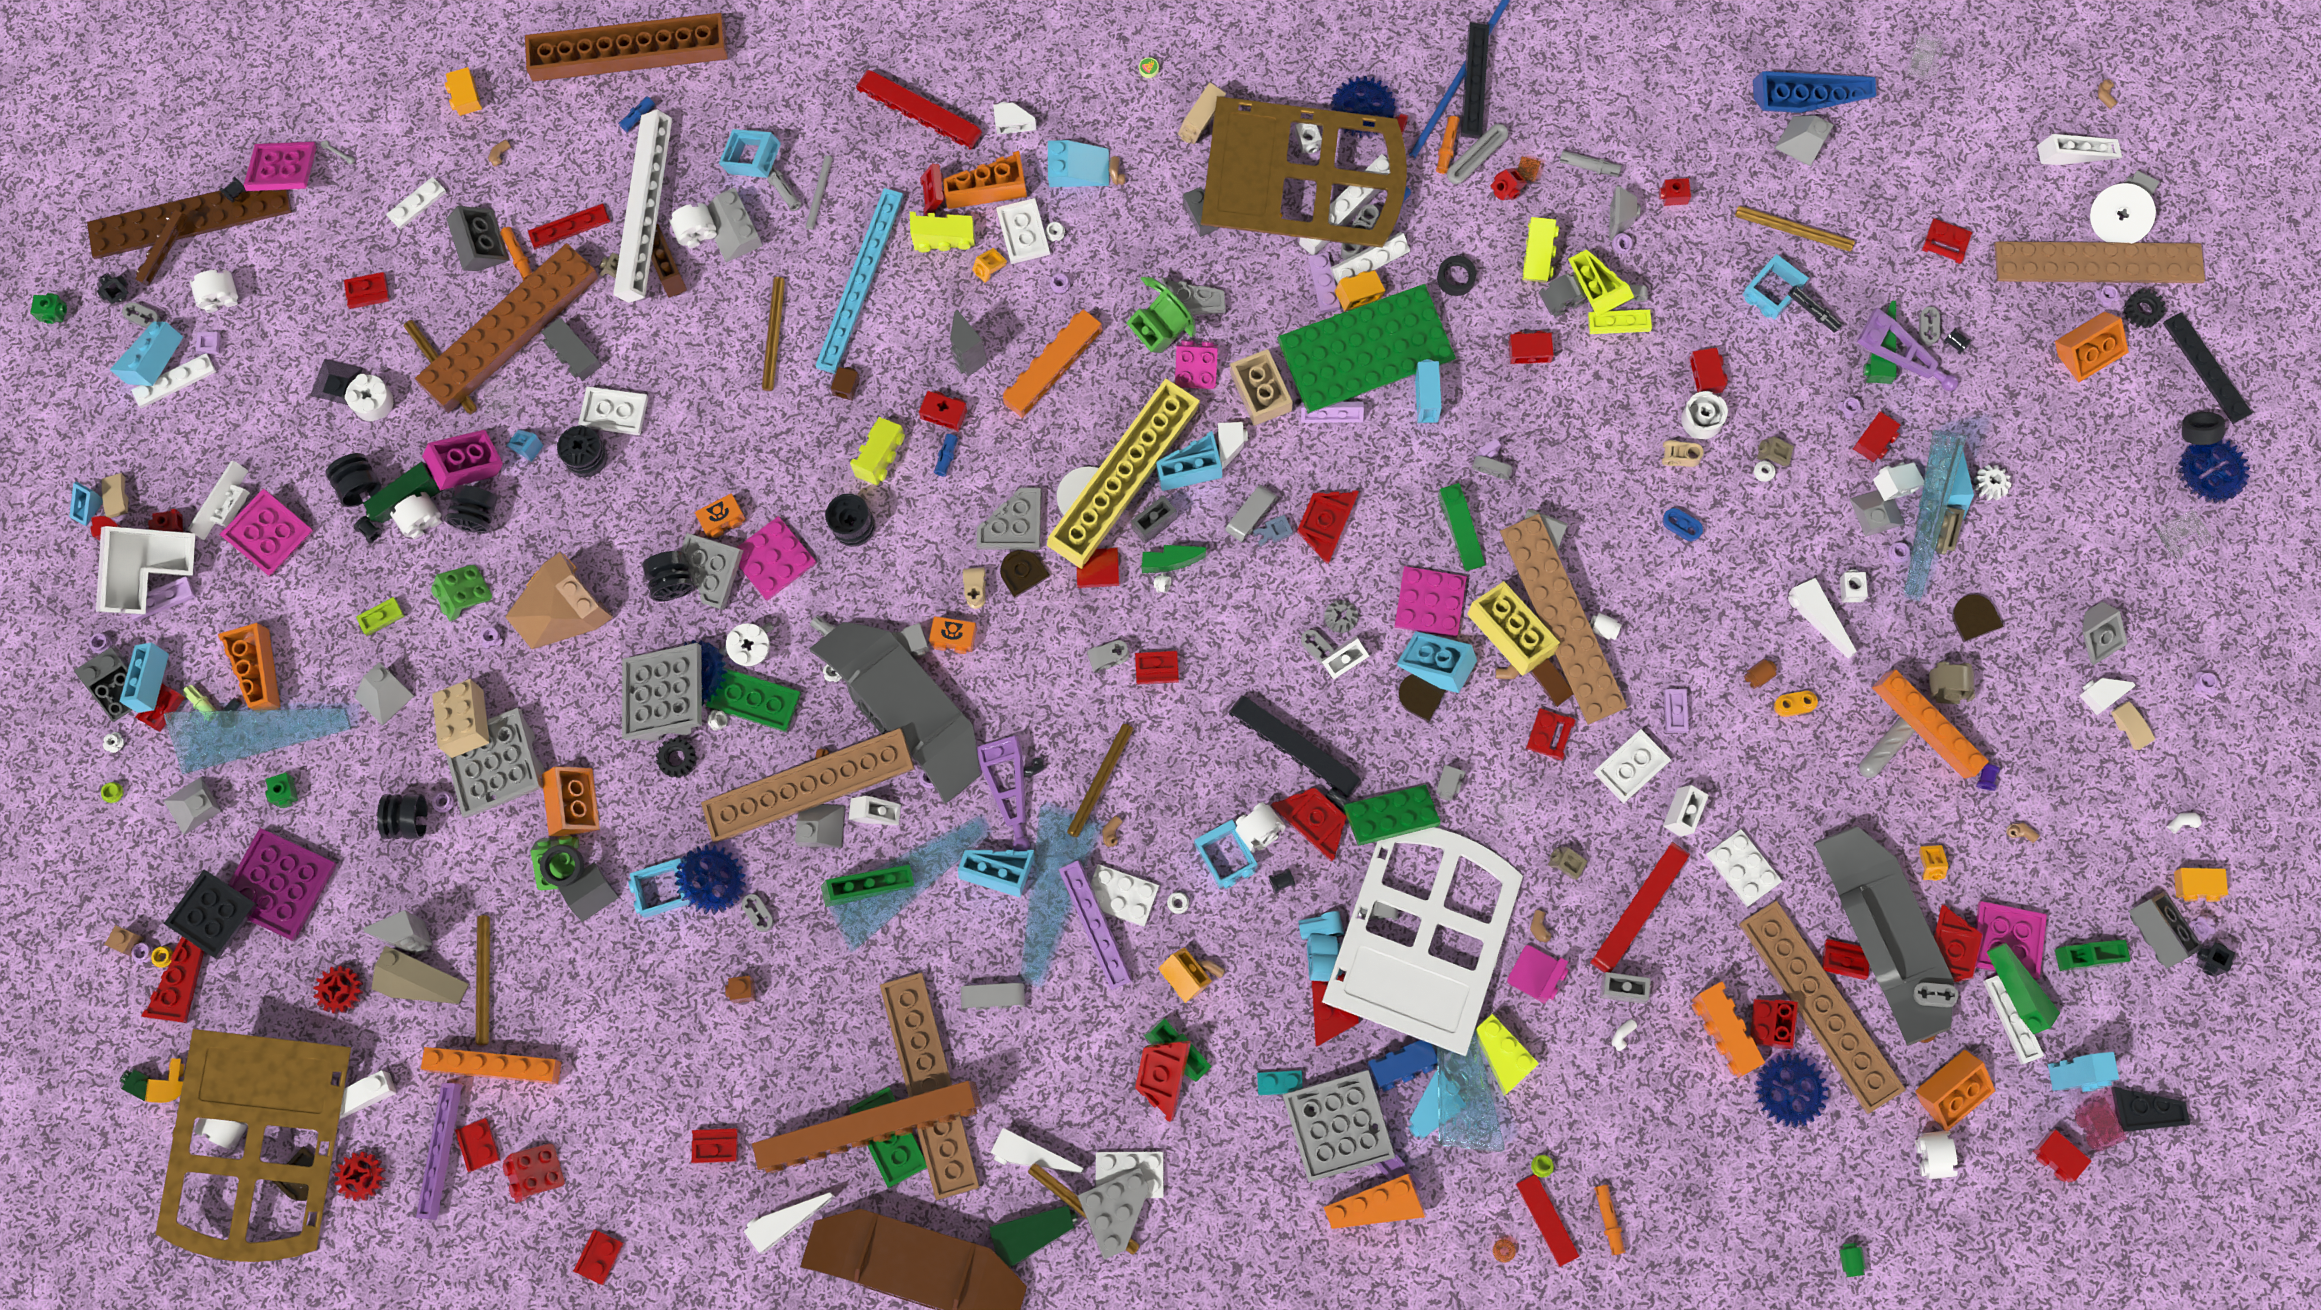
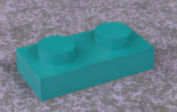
M1302 1070L1257 1073L1258 1096L1283 1095L1284 1093L1302 1088Z

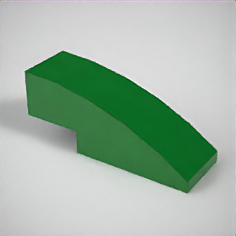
M1164 545V553L1142 552V573L1169 572L1192 565L1206 557V547Z
M2126 940L2092 942L2055 949L2059 971L2106 966L2131 961Z
M1165 1018L1157 1021L1143 1035L1151 1044L1189 1041L1183 1033L1178 1034ZM1191 1043L1184 1074L1197 1082L1212 1066Z

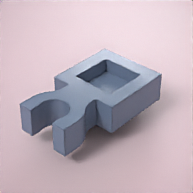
M1285 515L1266 522L1265 529L1258 528L1253 530L1254 537L1257 535L1264 536L1262 540L1258 541L1259 547L1265 545L1270 539H1272L1273 543H1276L1293 535Z

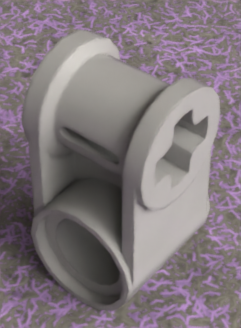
M1116 640L1088 650L1087 655L1093 672L1099 673L1101 669L1106 668L1108 670L1113 666L1126 662L1129 658V651L1125 642ZM1117 649H1120L1122 651L1121 655H1118L1116 653Z
M1378 901L1374 902L1369 919L1383 920V918H1392L1393 921L1398 920L1397 908ZM1360 907L1358 915L1365 918L1367 911Z

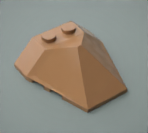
M561 551L542 564L505 616L532 650L596 630L613 618V615L601 600L597 602L574 574V567Z

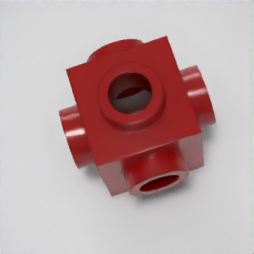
M1509 168L1499 172L1494 177L1495 181L1490 187L1494 190V195L1502 201L1514 200L1520 195V190L1527 182L1515 168Z

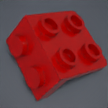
M551 1143L512 1153L503 1161V1172L505 1176H508L510 1182L509 1192L511 1197L515 1199V1203L525 1201L531 1195L556 1189L565 1184L555 1147Z

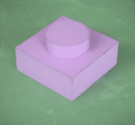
M197 332L196 352L198 354H219L221 335L218 332Z
M1494 439L1479 448L1477 456L1494 459L1499 454L1501 444L1497 439Z

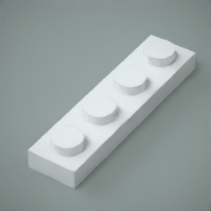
M1399 232L1388 238L1383 248L1370 247L1330 269L1338 285L1342 278H1352L1363 271H1373L1410 252L1404 233Z
M205 353L159 376L153 386L140 385L131 391L138 406L142 409L215 373L216 370L209 355Z
M1999 976L1984 980L1983 983L2020 1064L2022 1065L2043 1057L2044 1054L2035 1035L2019 1017Z

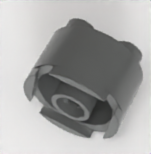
M1569 273L1560 276L1548 283L1549 288L1547 290L1542 288L1539 291V295L1548 312L1554 318L1564 315L1566 313L1565 309L1569 307L1576 309L1584 304L1583 300L1586 298V294L1575 273H1572V276Z

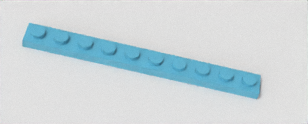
M886 188L883 189L815 366L817 369L836 374L904 198L903 193Z

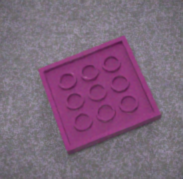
M259 828L228 885L258 904L248 918L249 921L295 942L337 863Z

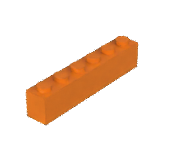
M1084 309L1079 314L1076 313L1071 318L1070 324L1058 332L1057 338L1045 346L1043 353L1032 360L1028 370L1019 374L1016 379L1017 382L1004 391V404L1023 419L1102 332V323Z
M1896 669L1886 672L1872 687L1963 778L1975 777L1989 762Z
M424 1047L421 1070L433 1073L558 1084L562 1062L547 1058Z

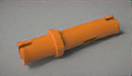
M1452 115L1447 118L1442 146L1438 150L1439 159L1436 172L1440 174L1447 173L1450 160L1454 156L1453 147L1460 118Z
M504 227L501 229L500 234L514 260V267L519 270L524 281L533 273L529 265L530 261L524 255L512 228Z
M1602 1185L1595 1187L1594 1190L1605 1226L1604 1235L1608 1237L1611 1255L1626 1253L1620 1233L1622 1228L1618 1226L1609 1186Z

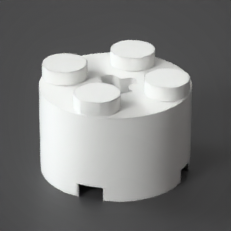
M697 203L698 207H692L691 204L685 205L674 211L672 214L673 218L669 219L678 243L688 245L689 249L699 246V241L713 239L717 236L716 227L708 207L703 203Z
M209 270L195 275L194 281L190 280L196 306L205 309L206 313L218 311V307L222 305L232 307L238 304V295L231 272L223 270V273H217V270Z
M358 375L349 384L345 394V400L349 407L358 417L365 421H374L386 417L394 404L390 389L380 378L373 375Z
M1703 391L1696 393L1690 398L1681 416L1682 426L1692 438H1712L1719 433L1728 414L1727 405L1720 396L1717 397L1712 392Z
M421 492L422 496L416 497L414 494L404 499L394 507L396 512H391L390 514L405 537H412L415 540L424 535V529L429 526L434 528L442 522L440 519L441 513L426 492Z
M749 623L741 624L732 629L727 636V653L737 664L753 667L762 663L768 656L770 640L759 626ZM746 640L754 642L750 651L746 648L743 649Z
M1264 802L1256 805L1253 809L1254 811L1248 816L1246 814L1242 815L1236 821L1238 826L1235 830L1251 853H1255V848L1259 851L1264 849L1279 837L1277 835L1279 830L1283 832L1286 828L1271 806L1265 805Z
M199 1118L193 1131L201 1137L203 1134H206L205 1137L217 1145L235 1150L248 1124Z
M1950 1131L1921 1133L1918 1140H1915L1917 1154H1922V1162L1919 1163L1921 1176H1926L1927 1179L1957 1177L1958 1171H1953V1165H1958L1953 1138L1948 1139V1136L1951 1134Z

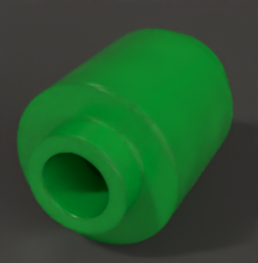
M1857 1243L1843 1244V1249L1839 1250L1846 1277L1865 1275L1864 1269H1866L1862 1247H1857Z

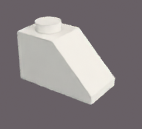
M1001 102L993 105L997 135L1037 130L1035 118L1015 103Z
M1243 422L1218 423L1219 458L1222 469L1244 448V442L1248 441L1247 429H1243Z
M1356 635L1336 648L1322 663L1334 680L1368 658L1369 654Z
M2101 678L2096 683L2092 680L2083 687L2085 692L2079 696L2098 715L2136 685L2133 682Z
M870 796L851 798L849 820L868 824L898 826L901 804Z

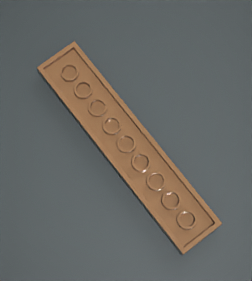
M1995 242L1994 244L1997 281L2204 283L2205 281L2201 243Z
M1536 514L1500 530L1501 537L1539 620L1560 642L1557 650H1555V655L1587 725L1628 708L1540 515Z
M899 728L701 802L712 842L716 844L913 771L915 767L903 730Z
M1775 901L1739 924L1740 928L1788 999L1799 1003V1015L1866 1114L1871 1113L1904 1092L1906 1089L1779 903Z
M923 973L880 984L908 1096L913 1097L951 1086L952 1081ZM961 1115L955 1116L956 1120L943 1124L937 1121L934 1122V1127L924 1130L917 1129L936 1201L980 1188Z

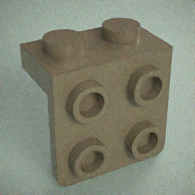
M1937 505V509L1932 515V529L1927 535L1928 546L1942 555H1945L1947 550L1955 551L1965 510Z

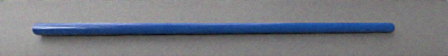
M1510 0L1500 1L1487 23L1489 25V35ZM1466 60L1410 151L1409 156L1417 157L1465 77Z

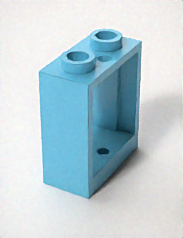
M733 129L719 164L727 173L732 175L768 178L781 142L771 132ZM745 145L759 146L752 164L738 163Z
M1777 254L1746 287L1742 295L1748 304L1756 305L1761 309V313L1765 317H1771L1774 320L1793 299L1787 295L1777 306L1755 289L1760 281L1772 270L1790 285H1796L1802 290L1809 279Z
M1426 359L1418 362L1415 374L1417 423H1436L1439 420L1442 408L1439 361Z
M1233 820L1194 840V845L1219 889L1222 887L1225 889L1232 887L1237 883L1235 880L1242 876L1244 879L1256 873L1255 869H1257L1258 865L1249 848L1236 832V825ZM1232 834L1249 865L1221 879L1204 848Z
M681 858L629 873L631 880L628 881L631 893H635L636 897L634 907L636 913H640L644 918L695 903L685 863ZM675 871L681 898L647 908L641 881Z

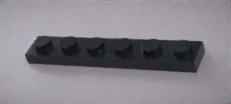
M1470 22L1468 25L1460 137L1479 139L1482 136L1489 25Z
M2181 312L2165 320L2163 325L2232 424L2252 415L2253 413L2184 314Z

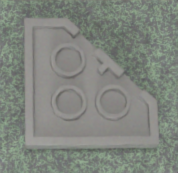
M1019 488L1006 503L1004 502L993 512L992 516L985 522H982L977 527V549L1040 550L1041 488Z
M686 533L681 552L686 556L688 572L691 574L692 581L700 592L702 603L725 610L744 550Z
M1140 1168L1077 1195L1104 1260L1125 1251L1149 1190Z

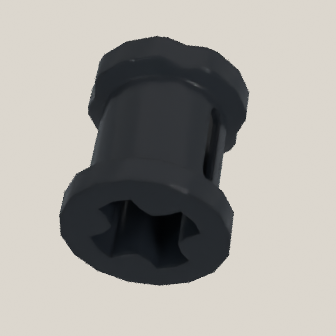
M235 176L232 178L233 181L225 188L219 189L231 203H234V199L243 191L246 192L244 185Z
M1957 328L1944 340L1945 344L1948 343L1958 350L1957 353L1959 355L1972 342L1971 339H1966L1961 335Z
M367 516L361 517L354 525V530L360 532L369 544L373 543L382 534V530L379 527L376 528Z
M1289 868L1275 876H1268L1275 894L1286 887L1296 886Z

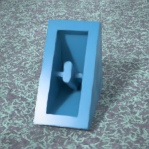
M518 429L506 446L532 462L544 445L534 433Z
M74 482L69 517L87 526L91 517L95 515L102 505V497L79 482Z

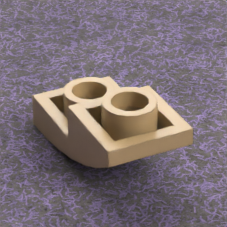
M119 473L102 478V499L106 517L113 518L128 513L129 498L124 493L125 477L123 474Z
M2125 702L2111 711L2119 731H2126L2134 750H2140L2155 740L2149 726L2130 702Z

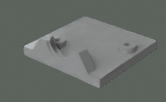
M694 643L622 659V739L626 741L634 739L659 741L662 739L661 736L663 734L676 733L688 735L691 734L693 727L702 726L701 645Z
M515 708L487 720L489 744L453 758L446 754L463 818L474 816L543 788L540 777L544 772V767L541 761L537 759L532 743L535 741L534 731L524 720L521 709ZM493 795H496L495 800H492Z
M1369 1069L1342 1075L1322 1083L1311 1084L1283 1094L1309 1182L1396 1157ZM1310 1106L1315 1108L1313 1112L1309 1110ZM1374 1123L1378 1125L1377 1129L1372 1127Z

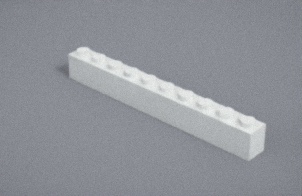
M658 109L641 115L613 295L628 303L643 299L646 295L672 118Z

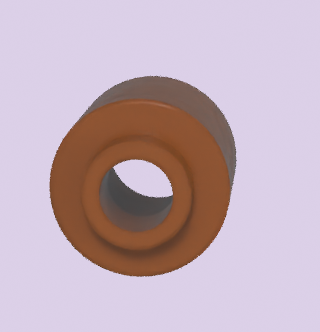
M1762 659L1746 671L1747 674L1744 675V679L1747 682H1751L1750 686L1752 689L1760 688L1777 675V667L1771 660Z

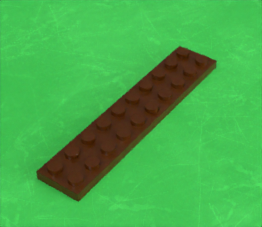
M288 189L243 191L234 199V203H231L219 190L88 221L87 226L92 257L99 259L154 246L157 241V234L164 229L167 224L166 219L174 209L189 217L176 240L292 213Z

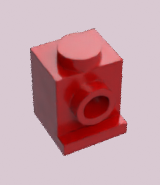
M176 509L152 513V519L148 521L149 530L183 533V515Z

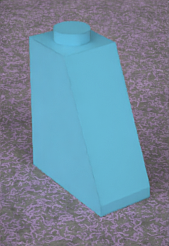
M1437 1070L1432 1076L1408 1121L1410 1123L1408 1127L1415 1138L1419 1136L1421 1140L1466 1107L1440 1070Z

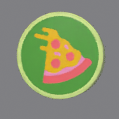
M1153 58L1141 60L1139 64L1140 74L1145 78L1155 77L1159 71L1158 62Z

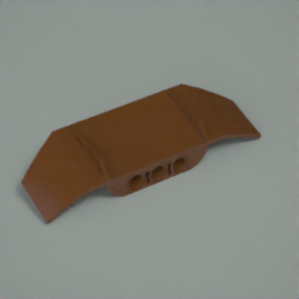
M857 1209L815 1220L800 1265L803 1269L848 1280L867 1289L934 1310H1021L1027 1286L991 1248L864 1209Z

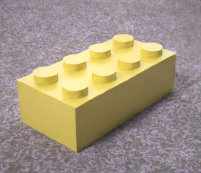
M1504 581L1473 601L1467 613L1522 676L1540 665L1547 658L1553 656L1560 644L1555 636Z

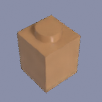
M115 925L104 945L132 957V948L136 944L141 943L144 937Z

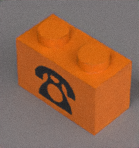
M732 493L694 512L708 539L711 537L718 538L724 534L725 530L738 528L742 525V521L746 520Z
M934 616L929 642L931 646H934V649L939 651H946V648L954 649V652L959 654H967V651L972 652L977 631L976 623Z

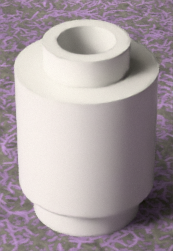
M1599 613L1598 616L1593 615L1589 623L1594 634L1608 640L1610 638L1615 640L1622 624L1617 623L1618 620Z

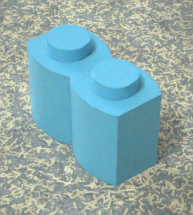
M1310 934L1307 941L1310 980H1330L1341 948L1340 943H1337L1336 936ZM1339 968V971H1338L1336 980H1337L1338 976L1342 974V970H1341L1340 968Z

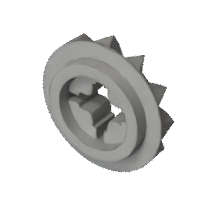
M1336 600L1328 605L1324 615L1325 622L1334 632H1349L1357 624L1358 610H1356L1353 603H1349L1346 600ZM1336 611L1339 612V613H1342L1343 611H1344V612L1346 611V614H1345V618H1346V619L1344 620V619L1341 618L1340 620H1338V621L1336 622L1337 617H1338V614L1336 613Z

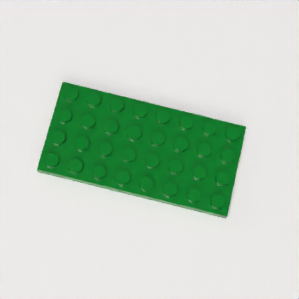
M1425 284L1277 337L1308 414L1411 377L1416 374L1417 364L1422 360L1439 361V366L1456 359Z

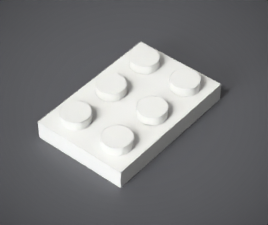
M1035 198L996 208L1011 264L1050 255Z
M586 387L578 425L596 430L640 435L648 396L647 394Z
M1640 729L1593 773L1624 804L1662 770L1671 759Z
M1742 829L1706 854L1746 907L1782 882Z
M1099 864L1091 881L1092 889L1103 913L1145 927L1159 885Z
M1096 1152V1187L1140 1168L1149 1188L1146 1198H1163V1152Z

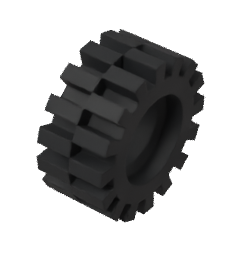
M2140 289L2129 297L2124 305L2126 307L2124 313H2127L2126 319H2131L2130 324L2135 322V327L2139 328L2142 325V328H2147L2148 326L2150 328L2158 323L2166 311V307H2163L2166 304L2165 301H2160L2163 297L2161 295L2156 296L2158 292L2150 293L2151 289H2147L2145 292L2144 289ZM2139 303L2148 304L2152 310L2151 314H2142L2138 310L2137 305Z
M670 738L668 739L669 742L666 743L664 741L662 743L663 746L658 747L659 753H656V763L660 770L671 778L685 777L689 771L690 773L693 771V766H696V752L686 740H681L680 738L673 740ZM674 751L684 753V761L678 766H673L669 763V756Z

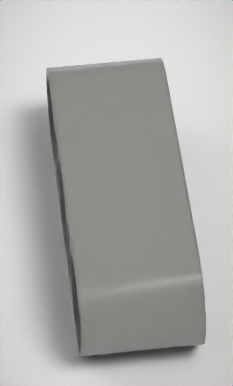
M1371 204L1365 205L1360 210L1351 227L1372 230L1378 220L1379 211L1377 207ZM1370 215L1373 218L1367 219L1365 216ZM1342 243V258L1346 260L1360 253L1364 245ZM1346 248H1353L1354 251H1347Z
M1260 484L1231 519L1225 531L1243 543L1245 541L1243 539L1247 534L1250 535L1257 526L1258 520L1260 518L1263 519L1270 510L1269 506L1277 501L1278 496Z
M1023 983L961 987V1010H968V1008L982 1010L998 1006V1009L1012 1008L1014 1005L1025 1007Z

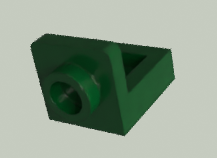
M132 1066L130 1071L126 1069L120 1077V1088L145 1101L148 1079L153 1078Z

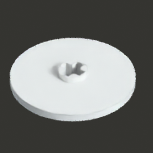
M2121 183L2110 186L2103 190L2092 204L2090 211L2092 228L2105 242L2135 243L2142 239L2152 228L2156 215L2155 204L2149 193L2137 185ZM2127 209L2128 217L2119 220L2117 212Z
M1080 467L1072 470L1062 479L1057 490V503L1063 516L1099 468Z

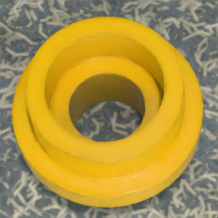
M167 946L156 948L151 955L152 963L159 968L168 967L173 950ZM165 953L166 959L161 961L160 956Z

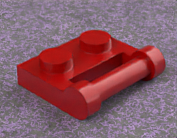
M932 163L920 177V184L923 186L924 216H928V213L936 214L935 210L945 198V193L942 190L943 175L940 172V164Z
M1933 218L1921 251H1930L1955 260L1957 264H1961L1972 232ZM1932 240L1950 246L1952 248L1958 249L1959 251L1955 252L1944 247L1932 244Z
M1539 708L1526 749L1563 761L1565 756L1564 749L1571 728L1575 726L1576 720ZM1560 723L1563 724V728L1556 749L1553 750L1549 747L1556 725Z

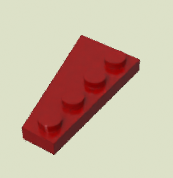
M181 937L170 958L171 962L167 970H164L160 978L162 980L157 990L151 995V1002L147 1009H144L141 1017L187 1024L204 955L202 949Z

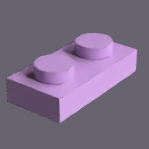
M1665 689L1666 733H1688L1687 689Z

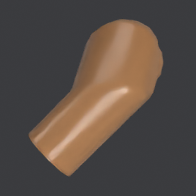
M2105 79L2098 86V98L2111 110L2118 104V101L2110 95L2111 88L2114 86L2113 82L2110 79Z
M506 139L492 147L488 161L494 167L502 163L499 156L511 148Z
M1512 664L1507 669L1495 668V679H1515L1520 674Z
M1535 910L1530 930L1538 941L1546 943L1551 939V933L1543 925L1546 913Z

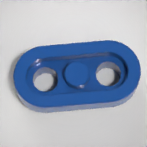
M1671 508L1667 510L1662 518L1665 528L1687 541H1696L1703 533L1702 524L1679 509ZM1675 518L1677 522L1671 523L1669 519ZM1688 529H1693L1695 533L1689 534Z

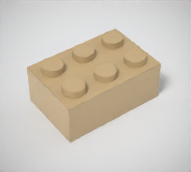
M1269 349L1230 363V375L1254 426L1292 411L1293 402Z
M468 679L432 694L439 749L453 758L490 743L484 691L475 682Z

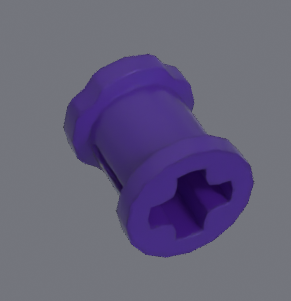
M1986 764L1982 768L1980 781L1977 782L1976 787L1995 791L1997 789V785H1995L1997 773H2000V768L1995 765Z

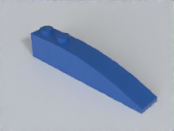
M1762 71L1753 79V96L1762 111L1803 113L1875 98L1876 80L1875 77Z

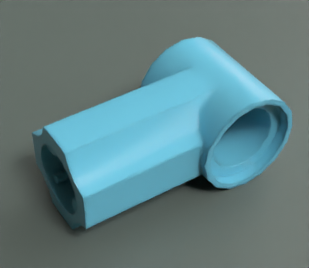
M1339 911L1327 912L1322 914L1321 917L1298 921L1302 940L1308 939L1310 934L1341 936L1344 934Z

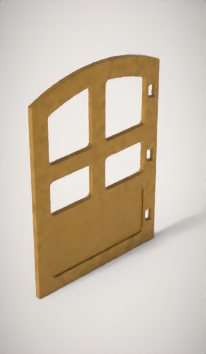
M1217 96L1201 225L1383 248L1399 217L1406 188V151L1397 119ZM1239 105L1250 106L1251 111L1239 110ZM1301 113L1313 114V119L1301 118ZM1363 121L1375 122V126H1363ZM1291 123L1322 126L1320 159L1317 166L1289 163L1287 161ZM1344 128L1383 134L1390 173L1384 175L1335 168L1338 130ZM1293 178L1316 182L1313 220L1311 222L1288 220L1280 217L1284 179ZM1333 184L1387 191L1382 212L1372 230L1336 226L1328 223Z
M193 1029L177 1118L173 1129V1140L155 1235L192 1253L228 1261H275L316 1251L351 1047ZM333 1072H341L339 1086L331 1085ZM208 1118L247 1123L248 1131L243 1157L241 1159L191 1154L190 1145L195 1119ZM271 1125L316 1130L318 1132L313 1165L308 1167L261 1161L260 1156L265 1128ZM321 1141H329L327 1156L319 1154ZM187 1172L238 1178L239 1182L228 1239L223 1240L212 1237L178 1223V1211L184 1178ZM257 1180L300 1183L309 1186L300 1235L263 1242H248L246 1240ZM309 1212H317L315 1226L307 1225Z

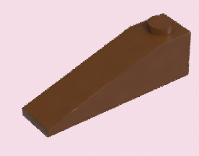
M656 224L655 230L657 232L654 235L651 260L668 298L687 291V288L660 226Z

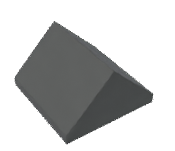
M595 862L584 868L582 876L575 883L568 886H557L568 907L581 922L619 898Z

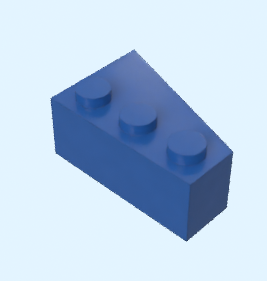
M1419 1040L1398 1051L1387 1053L1386 1056L1380 1059L1368 1061L1366 1068L1370 1070L1376 1090L1382 1089L1383 1092H1387L1395 1088L1394 1083L1403 1080V1083H1407L1416 1078V1073L1423 1071L1424 1074L1434 1071L1436 1069L1435 1065L1439 1063V1060L1431 1043Z

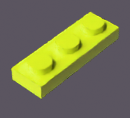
M1650 309L1607 311L1599 316H1596L1595 312H1589L1587 315L1589 334L1651 332L1652 330Z

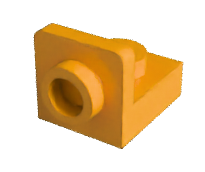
M992 248L976 257L972 270L976 276L986 283L989 281L992 273L1006 266L1007 260L995 248Z
M1921 846L1919 854L1924 867L1923 880L1938 881L1945 879L1949 865L1943 846Z

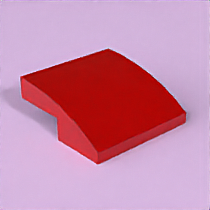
M1118 548L1096 549L1082 569L1076 566L1077 588L1119 586Z

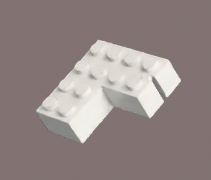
M109 526L101 527L96 612L145 614L148 573L181 576L193 575L195 534Z

